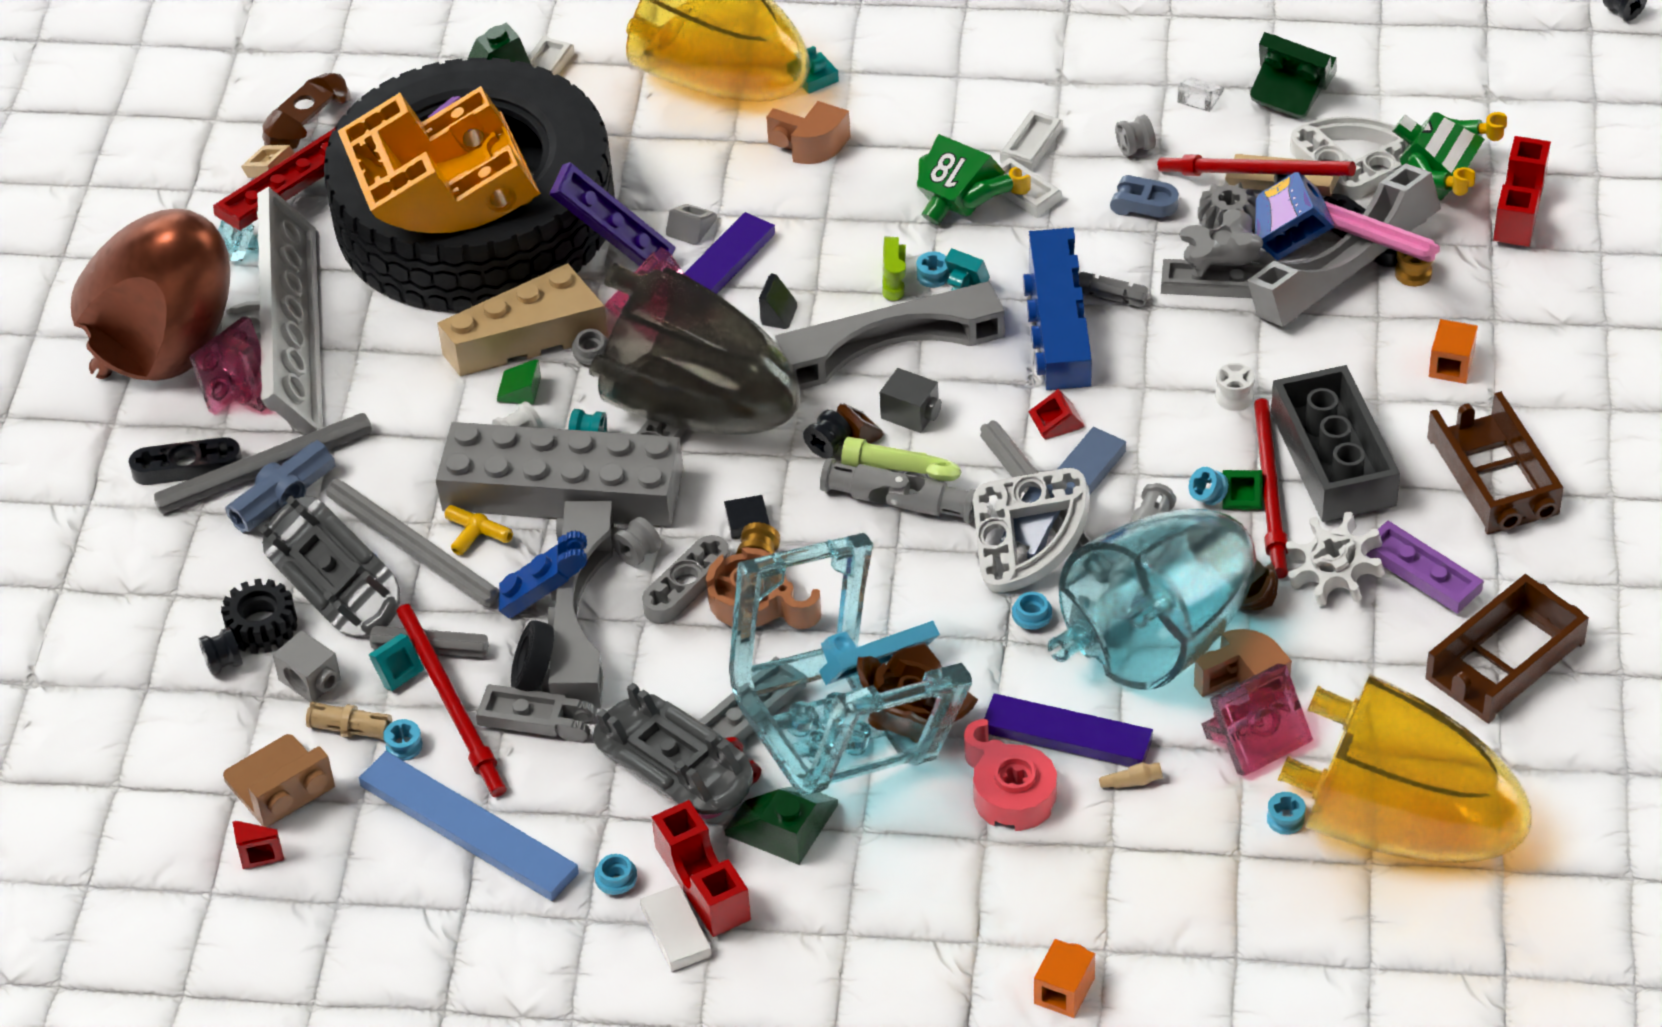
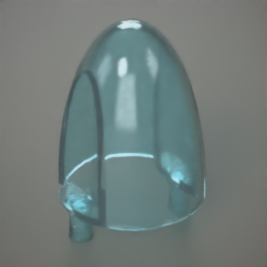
M1181 509L1145 516L1123 524L1076 549L1066 560L1060 574L1059 603L1067 630L1049 640V652L1060 645L1062 649L1051 655L1052 658L1058 662H1065L1072 655L1081 651L1087 658H1096L1103 665L1105 675L1121 685L1139 690H1150L1168 684L1195 663L1219 639L1244 603L1251 588L1256 568V548L1251 534L1241 522L1230 515L1215 510Z

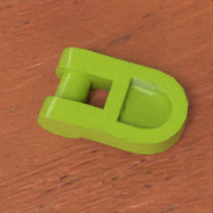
M884 236L882 294L888 300L897 301L903 298L905 284L902 279L906 275V244H899V237Z

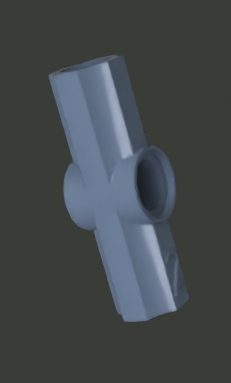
M316 440L308 444L282 465L276 462L265 465L256 476L255 485L225 507L227 516L242 533L250 532L286 505V500L291 495L294 498L304 497L310 485L336 467L334 457L323 443Z

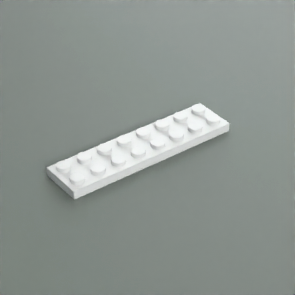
M267 187L257 193L261 399L269 410L275 411L283 417L293 430L300 431L305 435L323 428L316 228L276 192Z

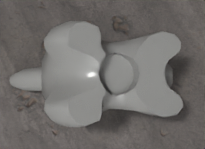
M1230 209L1223 213V222L1218 228L1210 229L1199 225H1190L1183 228L1179 233L1181 240L1189 243L1183 254L1184 259L1196 270L1198 277H1202L1209 266L1214 264L1245 265L1251 262L1270 264L1276 261L1268 252L1260 250L1263 246V240L1257 234H1253L1251 228L1252 218L1241 210Z

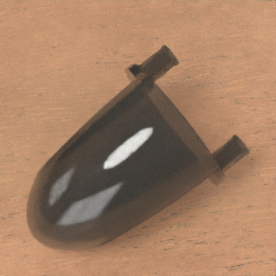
M613 263V266H610L605 276L604 284L628 294L630 297L613 327L604 354L598 353L589 368V375L599 378L598 391L603 402L651 421L717 435L762 433L782 426L794 416L798 410L801 398L800 386L793 366L776 342L745 313L710 289L668 267H665L663 271L655 268L649 274L641 276L617 263Z

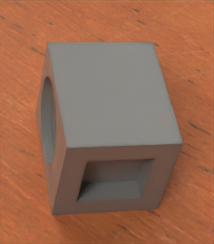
M302 630L272 654L278 680L309 702H315L324 693L331 691L336 683L341 680L336 653Z

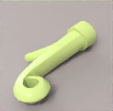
M846 437L842 448L841 463L854 467L864 464L882 469L923 473L938 481H954L962 473L960 467L952 461L922 452L869 444L866 439Z

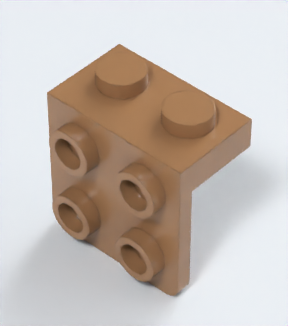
M286 734L227 768L223 773L225 783L264 827H269L335 787L329 757L325 751L318 746L308 752L295 736L291 734Z

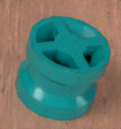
M573 409L568 430L607 432V414L596 411L594 414H586L583 409Z

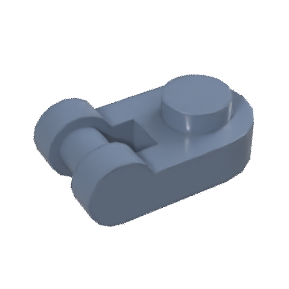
M1125 175L1118 183L1117 192L1113 195L1110 202V208L1118 215L1134 212L1163 218L1172 215L1178 209L1179 193L1172 184Z

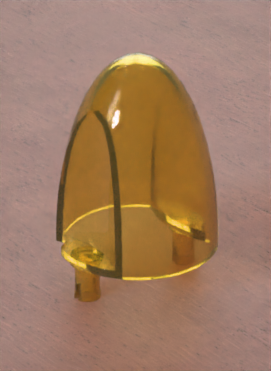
M640 0L633 18L629 20L626 27V33L628 34L626 56L632 66L669 83L709 96L748 102L772 101L787 97L798 91L805 84L809 76L810 57L807 46L792 20L774 0Z
M1372 674L1368 675L1359 697L1355 698L1354 701L1325 690L1319 685L1317 686L1307 711L1342 724V730H1344L1328 769L1324 768L1321 771L1287 756L1277 779L1280 782L1283 781L1313 794L1312 799L1315 801L1305 828L1375 852L1413 860L1444 863L1477 862L1497 858L1513 851L1525 841L1530 833L1533 822L1532 808L1525 790L1504 761L1466 727L1423 699Z

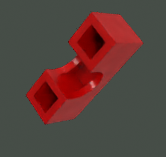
M1514 136L1506 182L1502 186L1497 207L1493 241L1530 247L1547 175L1551 141Z
M687 800L651 816L656 850L678 884H680L681 889L712 937L750 921L748 888L729 859L719 863L710 842L709 829L691 801Z

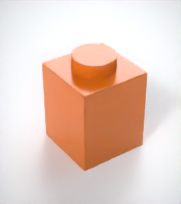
M1440 319L1431 349L1428 377L1463 384L1467 383L1475 353L1477 325Z
M1054 939L1034 977V1004L1075 1018L1095 979V953L1088 951L1079 944H1069Z

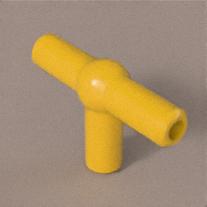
M449 505L445 509L444 515L447 520L465 527L451 544V550L456 555H463L481 534L503 543L510 542L513 537L512 529L488 520L484 514H474L454 505Z

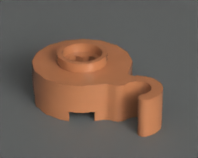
M741 548L742 554L731 555L725 559L724 554H722L709 566L706 585L710 611L719 621L731 627L745 629L760 627L778 617H783L789 626L797 629H807L816 625L821 619L820 590L813 589L811 596L805 601L794 600L793 584L786 579L784 570L778 564V558L763 549Z

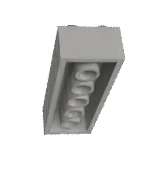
M451 422L436 476L442 511H445L449 505H454L471 513L557 519V517H563L565 501H612L615 523L629 524L634 518L642 517L652 525L671 527L684 469L680 437Z

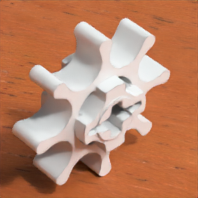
M1345 512L1343 523L1334 530L1323 529L1318 518L1311 517L1309 524L1315 535L1314 539L1306 544H1298L1294 541L1286 543V548L1292 560L1305 561L1300 568L1288 572L1292 588L1298 589L1307 582L1319 583L1314 590L1317 604L1322 607L1327 604L1328 594L1336 588L1348 589L1353 601H1360L1362 595L1358 584L1355 582L1357 578L1364 574H1373L1377 577H1383L1385 574L1380 558L1366 557L1370 550L1379 548L1383 544L1379 530L1374 528L1362 536L1352 535L1357 527L1352 512Z

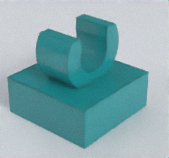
M815 46L802 50V60L791 64V75L808 94L839 82L838 70L822 52L816 53Z
M953 248L950 249L945 258V263L950 273L947 284L953 286L951 291L989 281L990 275L984 260Z
M401 633L368 654L385 689L391 691L425 670L408 635Z

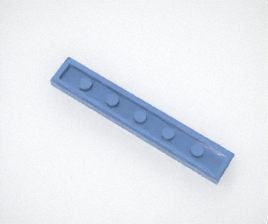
M387 751L359 776L362 788L550 901H553L579 874L578 864Z

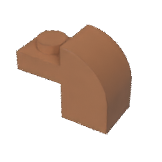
M817 101L805 118L772 108L766 116L768 143L791 150L792 159L795 163L816 164L827 161L836 156L851 138L849 110Z
M1249 629L1229 630L1221 633L1220 649L1206 652L1195 660L1194 687L1204 697L1232 683L1238 682L1253 702L1257 703L1290 687L1292 661L1272 638L1261 632Z

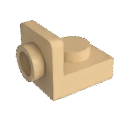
M264 145L241 168L247 178H257L293 155L294 151L290 145Z

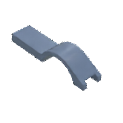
M1093 426L1057 470L1063 468L1079 470L1084 475L1089 487V494H1091L1126 453V441ZM1074 482L1067 483V488L1064 490L1066 495L1073 493V488L1076 487ZM1047 485L1050 498H1054L1052 485ZM1029 487L1021 500L1025 503L1035 502L1041 496L1042 490L1037 487ZM1060 511L1013 518L1015 540L1030 547L1027 552L1028 560L1046 547L1049 533ZM1006 531L1000 539V544L1006 538Z

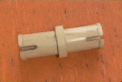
M312 701L306 713V726L308 728L340 732L342 737L351 738L352 735L384 740V730L392 723V716L390 714L358 710L356 705L350 704L340 707Z

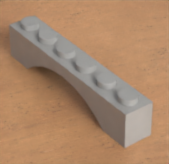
M1405 163L1379 183L1373 199L1363 215L1411 232L1441 209L1432 172ZM1348 233L1334 246L1317 256L1303 261L1271 262L1247 280L1257 316L1284 327L1294 321L1297 316L1313 304L1321 301L1325 295L1337 286L1346 282L1349 277L1365 265L1373 262L1388 247Z
M990 281L775 335L777 363L790 392L827 383L838 370L851 360L868 351L889 344L917 340H936L973 346L1004 338L1005 310Z
M565 501L563 517H557L556 520L557 541L559 537L566 535L570 531L576 530L584 533L587 539V546L583 550L584 553H587V563L584 569H580V572L570 577L568 582L551 592L552 601L556 600L555 607L548 608V624L554 628V642L550 668L547 669L542 681L543 692L550 694L566 695V698L589 701L596 706V709H601L604 678L600 651L588 640L577 620V612L581 596L588 582L599 568L613 557L612 536L615 534L612 501Z

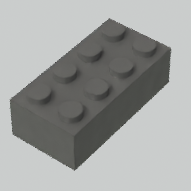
M1347 365L1273 380L1271 415L1321 521L1325 522L1343 518L1345 512H1352L1353 515L1397 506L1400 472Z

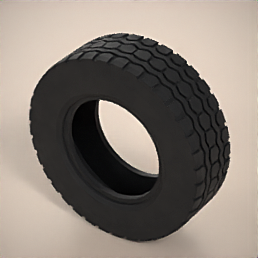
M461 58L446 60L442 64L436 62L424 65L422 69L417 70L414 68L401 73L398 78L392 77L379 84V88H373L363 95L361 101L357 100L347 110V116L343 115L335 126V130L332 131L325 153L324 177L335 236L345 260L351 269H354L355 273L365 283L368 282L369 286L381 294L386 292L387 297L401 303L406 301L408 305L423 309L426 306L430 307V310L448 312L451 309L454 312H462L567 263L578 273L581 271L582 265L586 266L596 255V251L600 250L606 239L549 195L563 164L571 162L615 198L607 131L599 111L590 98L586 97L585 93L575 84L571 85L569 80L558 74L554 76L550 70L539 66L534 68L532 64L520 61L513 63L510 62V59L492 58V60H487L486 58H469V60L463 61ZM481 86L497 110L501 111L530 172L534 174L533 178L541 194L534 197L528 204L518 207L495 221L476 228L452 233L408 231L376 218L369 209L338 130L398 93L403 95L418 118L423 122L451 97L460 96L462 98Z

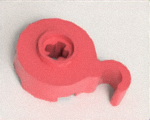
M986 719L975 720L968 724L964 732V753L966 762L974 768L973 799L978 814L993 826H995V821L1003 825H1014L1015 831L1037 827L1047 820L1051 815V808L1057 798V772L1052 760L1042 751L1027 745L1005 744L1000 740L989 741L988 720Z

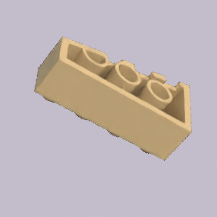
M568 263L437 323L442 354L459 376L506 365L508 358L516 356L527 357V359L541 356V350L562 345L563 350L572 348L573 341L578 333L585 329H596L606 338H609L604 304Z

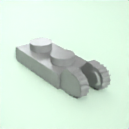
M488 684L476 714V721L479 726L554 737L559 735L566 741L583 742L589 738L591 731L589 729L590 726L585 722L589 723L595 720L597 709L589 701L566 698V695L524 691L513 687Z

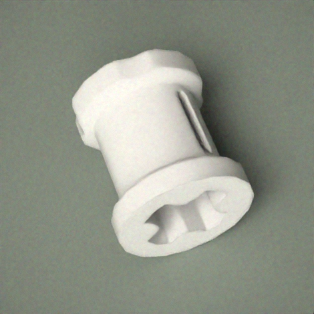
M526 401L519 404L518 410L504 418L497 417L492 420V425L543 428L537 411Z

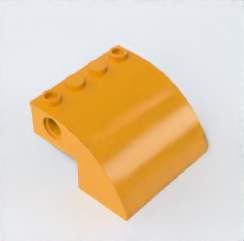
M481 86L423 122L418 118L403 95L398 93L338 130L372 214L387 224L408 231L452 233L476 228L495 221L518 207L528 204L534 197L541 194L501 111L497 110Z

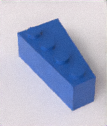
M1074 227L1029 231V274H1023L1022 276L1024 296H1031V300H1027L1028 322H1035L1036 325L1031 326L1032 348H1039L1040 353H1035L1037 376L1044 375L1046 390L1091 387L1092 358L1087 321L1084 318L1083 292L1079 282L1078 255H1074Z

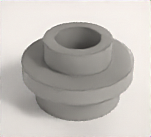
M596 329L581 331L572 344L573 356L577 361L586 365L602 362L607 358L610 351L608 339Z

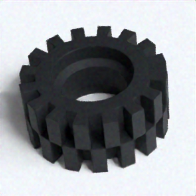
M254 579L255 585L249 586L246 581L241 583V591L235 587L230 590L231 598L225 596L223 600L224 606H221V613L225 628L230 627L239 650L245 652L250 647L251 654H258L259 648L264 647L265 653L272 652L271 645L276 644L279 649L284 645L283 638L290 640L293 637L292 630H297L298 619L292 594L289 590L286 591L285 585L279 583L276 586L275 581L271 579L267 580L266 585H262L261 579ZM267 611L273 613L263 620H246L257 612Z

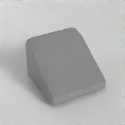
M690 204L675 207L669 211L666 235L690 244H698L717 220L718 214Z

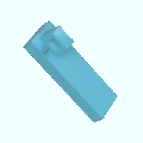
M932 620L857 647L846 631L826 638L821 643L827 663L819 670V673L825 685L858 674V657L872 656L877 658L881 665L883 663L887 664L893 654L899 650L925 642L929 645L940 633Z

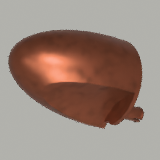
M176 208L147 214L114 234L96 252L78 277L71 295V317L74 326L82 328L89 337L86 347L94 356L89 363V371L93 374L98 368L99 372L96 378L106 379L111 375L112 371H115L127 377L156 381L170 379L189 371L206 353L216 335L227 304L230 287V262L222 235L215 225L203 215L191 210Z

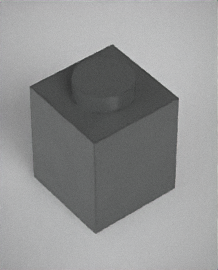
M900 368L895 370L879 392L881 419L918 433L923 432L930 420L935 421L941 410L942 401L939 399L938 382Z

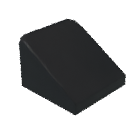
M771 273L759 297L760 320L762 325L788 329L798 307L797 301L777 274Z

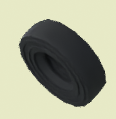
M532 620L525 627L513 659L511 687L524 691H537L546 675L553 650L554 628L551 625Z

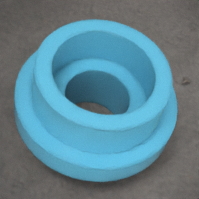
M1026 592L1020 595L1014 603L1012 618L1022 628L1030 630L1040 629L1051 621L1052 606L1043 594Z
M610 854L601 859L594 873L595 883L604 893L611 895L623 894L632 889L636 884L637 869L626 856Z

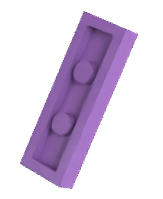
M1389 520L1378 529L1383 543L1382 546L1372 549L1366 554L1369 558H1380L1383 567L1457 614L1483 590L1484 581Z

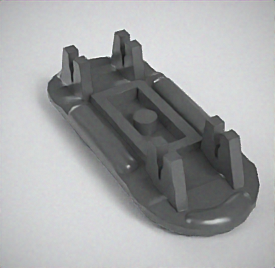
M291 495L286 500L287 504L277 511L268 526L263 524L259 528V531L264 535L262 544L266 557L324 618L341 633L353 637H368L374 626L387 627L397 614L396 610L400 604V588L395 575L321 500L311 496L294 498Z
M632 683L627 687L628 699L617 703L608 711L601 709L597 713L598 723L593 733L596 747L676 803L681 804L690 800L699 814H719L740 804L749 793L753 782V769L747 755L711 728L655 694H649L644 689L640 691L639 687Z

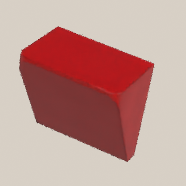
M1059 389L1028 411L1045 440L1079 430L1085 426L1073 403Z
M232 821L243 869L284 860L277 829L242 821Z

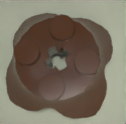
M926 642L899 650L893 654L887 665L885 663L881 665L878 659L872 656L857 658V672L866 693V708L870 713L868 722L877 730H889L900 736L909 737L910 740L917 744L925 745L930 742L933 735L939 733L941 728L966 716L978 701V698L966 689L960 687L951 688V686L945 689L942 665Z

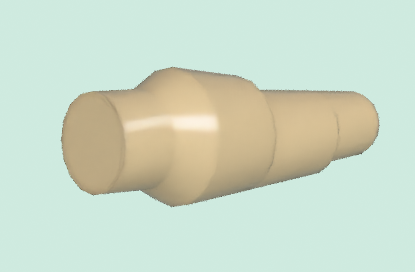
M1141 762L1128 767L1127 770L1102 776L1099 778L1100 787L1124 788L1148 785L1153 780L1163 778L1160 762L1152 764Z

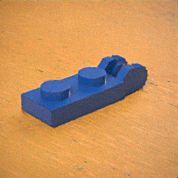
M576 530L567 532L566 535L558 538L556 546L543 554L537 555L530 563L515 573L508 574L499 583V612L507 618H513L568 582L570 577L580 572V569H584L587 563V553H584L583 550L587 546V539L584 533Z

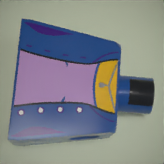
M1294 172L1291 175H1274L1275 185L1261 192L1256 198L1255 234L1263 240L1261 248L1274 257L1276 261L1335 227L1320 191L1300 172Z

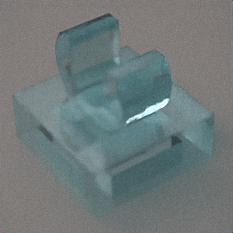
M221 220L218 231L224 239L229 254V261H242L246 249L257 250L259 248L258 234H253L255 227L253 224L239 231Z

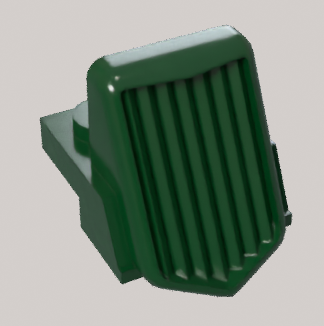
M1264 32L1259 42L1261 69L1250 91V97L1252 101L1277 112L1297 118H1304L1309 113L1321 90H1326L1337 72V57Z

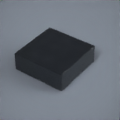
M763 495L724 501L732 539L741 537L743 528L749 523L760 522L770 525Z

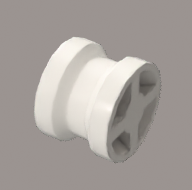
M1242 363L1223 365L1216 375V402L1220 407L1230 411H1241L1248 408L1254 399V371Z

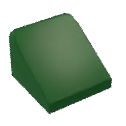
M531 360L505 370L498 390L497 402L521 404L526 401L534 404L541 380L539 360Z
M1223 470L1222 473L1227 477L1229 485L1228 492L1222 500V509L1262 510V470Z

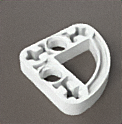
M1340 116L1323 118L1296 127L1291 132L1290 152L1296 159L1353 161L1356 165L1355 175L1339 176L1333 192L1356 200L1376 191L1382 180L1403 166L1399 158L1408 146V143L1392 132L1396 125L1372 118ZM1332 140H1364L1383 146L1353 160ZM1375 165H1382L1387 167L1388 170L1376 171L1373 170L1371 167Z
M1063 468L983 483L976 489L973 495L980 573L985 585L991 591L1006 593L1031 585L1056 569L1072 552L1086 525L1090 504L1089 487L1084 475L1079 470ZM1074 482L1076 487L1073 488V493L1066 495L1064 490L1067 488V483ZM1047 485H1052L1054 498H1050ZM1037 487L1042 490L1041 496L1035 502L1025 503L1021 500V494L1026 488ZM996 495L998 498L995 501L998 517H991V512L986 504L989 502V496ZM1068 509L1061 528L1051 542L1038 554L1018 564L1013 518ZM1002 529L1006 531V538L1001 544L990 545L985 542L987 534L991 530ZM994 557H1001V562L1006 570L1003 572V578L996 580L994 576L997 572Z

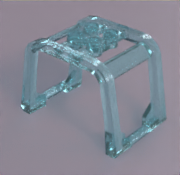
M865 533L827 540L826 542L773 553L738 563L729 660V676L732 691L741 712L790 784L799 793L806 796L827 789L830 784L906 763L916 766L937 759L972 685V677L963 663L927 671L922 682L880 693L874 685L863 688L859 675L856 674L846 678L853 691L846 693L832 692L825 699L809 703L795 702L790 706L788 712L773 716L770 714L758 695L820 680L822 677L819 670L827 661L821 648L752 666L759 601L784 583L786 568L832 558V568L843 574L837 634L846 631L858 647L865 587L873 549V543ZM929 697H937L918 744L910 740L909 737L900 736L889 730L880 731L873 728L869 723L858 720L861 715L876 711L880 712L887 708ZM815 725L816 730L810 733L811 728ZM787 729L791 735L796 737L809 735L808 740L791 744L782 730ZM886 736L898 753L836 771L844 751L853 756L862 755L866 751L869 740ZM806 757L812 763L810 770L801 758Z

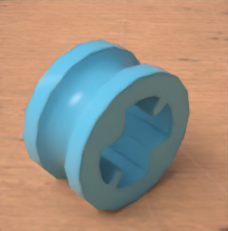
M934 251L924 253L918 257L916 273L920 284L925 287L935 288L947 282L950 275L945 263L946 255Z
M1201 467L1192 474L1188 488L1192 498L1207 505H1216L1225 498L1229 484L1227 477L1223 473L1215 471L1210 467ZM1207 483H1212L1210 489H1205Z
M399 719L390 723L384 730L383 738L386 743V751L403 761L412 759L422 750L421 732L415 722ZM404 737H410V740L405 742ZM401 738L402 743H397L396 740Z
M1280 792L1272 796L1268 802L1267 812L1269 827L1277 833L1286 835L1301 830L1305 822L1306 804L1304 800L1292 792ZM1280 810H1290V815L1292 816H1283V812H1280Z

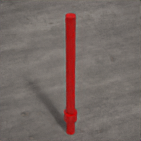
M1185 154L1182 158L1160 157L1157 163L1160 172H1181L1184 176H1200L1202 173L1291 175L1294 172H1300L1302 175L1354 176L1356 172V165L1353 161L1202 158L1199 154Z
M1261 398L1254 402L1267 523V534L1264 537L1265 552L1270 556V561L1275 567L1278 579H1282L1288 575L1286 555L1288 554L1286 548L1288 535L1283 532L1270 405L1267 399Z
M401 605L396 610V613L470 753L468 760L474 772L482 776L492 797L503 795L507 788L496 769L497 760L490 747L484 746L411 605Z

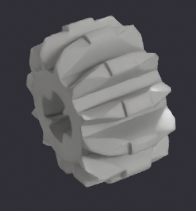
M1225 181L1223 186L1212 184L1209 191L1202 192L1197 210L1199 224L1210 229L1218 228L1222 225L1223 213L1230 209H1236L1250 215L1252 218L1251 228L1254 231L1256 197L1253 189H1243L1241 182L1235 186L1229 185L1227 181Z

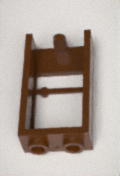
M1502 391L1494 393L1491 415L1474 419L1475 410L1469 403L1463 404L1458 409L1456 425L1447 426L1437 409L1430 411L1427 439L1430 444H1434L1483 522L1487 535L1502 530H1511L1516 526L1537 520H1546L1560 514L1564 487ZM1501 446H1506L1512 456L1478 467H1473L1467 457ZM1516 463L1533 490L1494 500L1478 474Z
M1524 574L1428 652L1425 679L1489 724L1495 719L1499 711L1578 645L1581 647L1585 644L1589 617L1577 606L1569 604L1553 593L1546 585ZM1519 614L1552 638L1517 668L1513 669L1480 645ZM1475 650L1508 675L1495 684L1464 662L1463 659Z

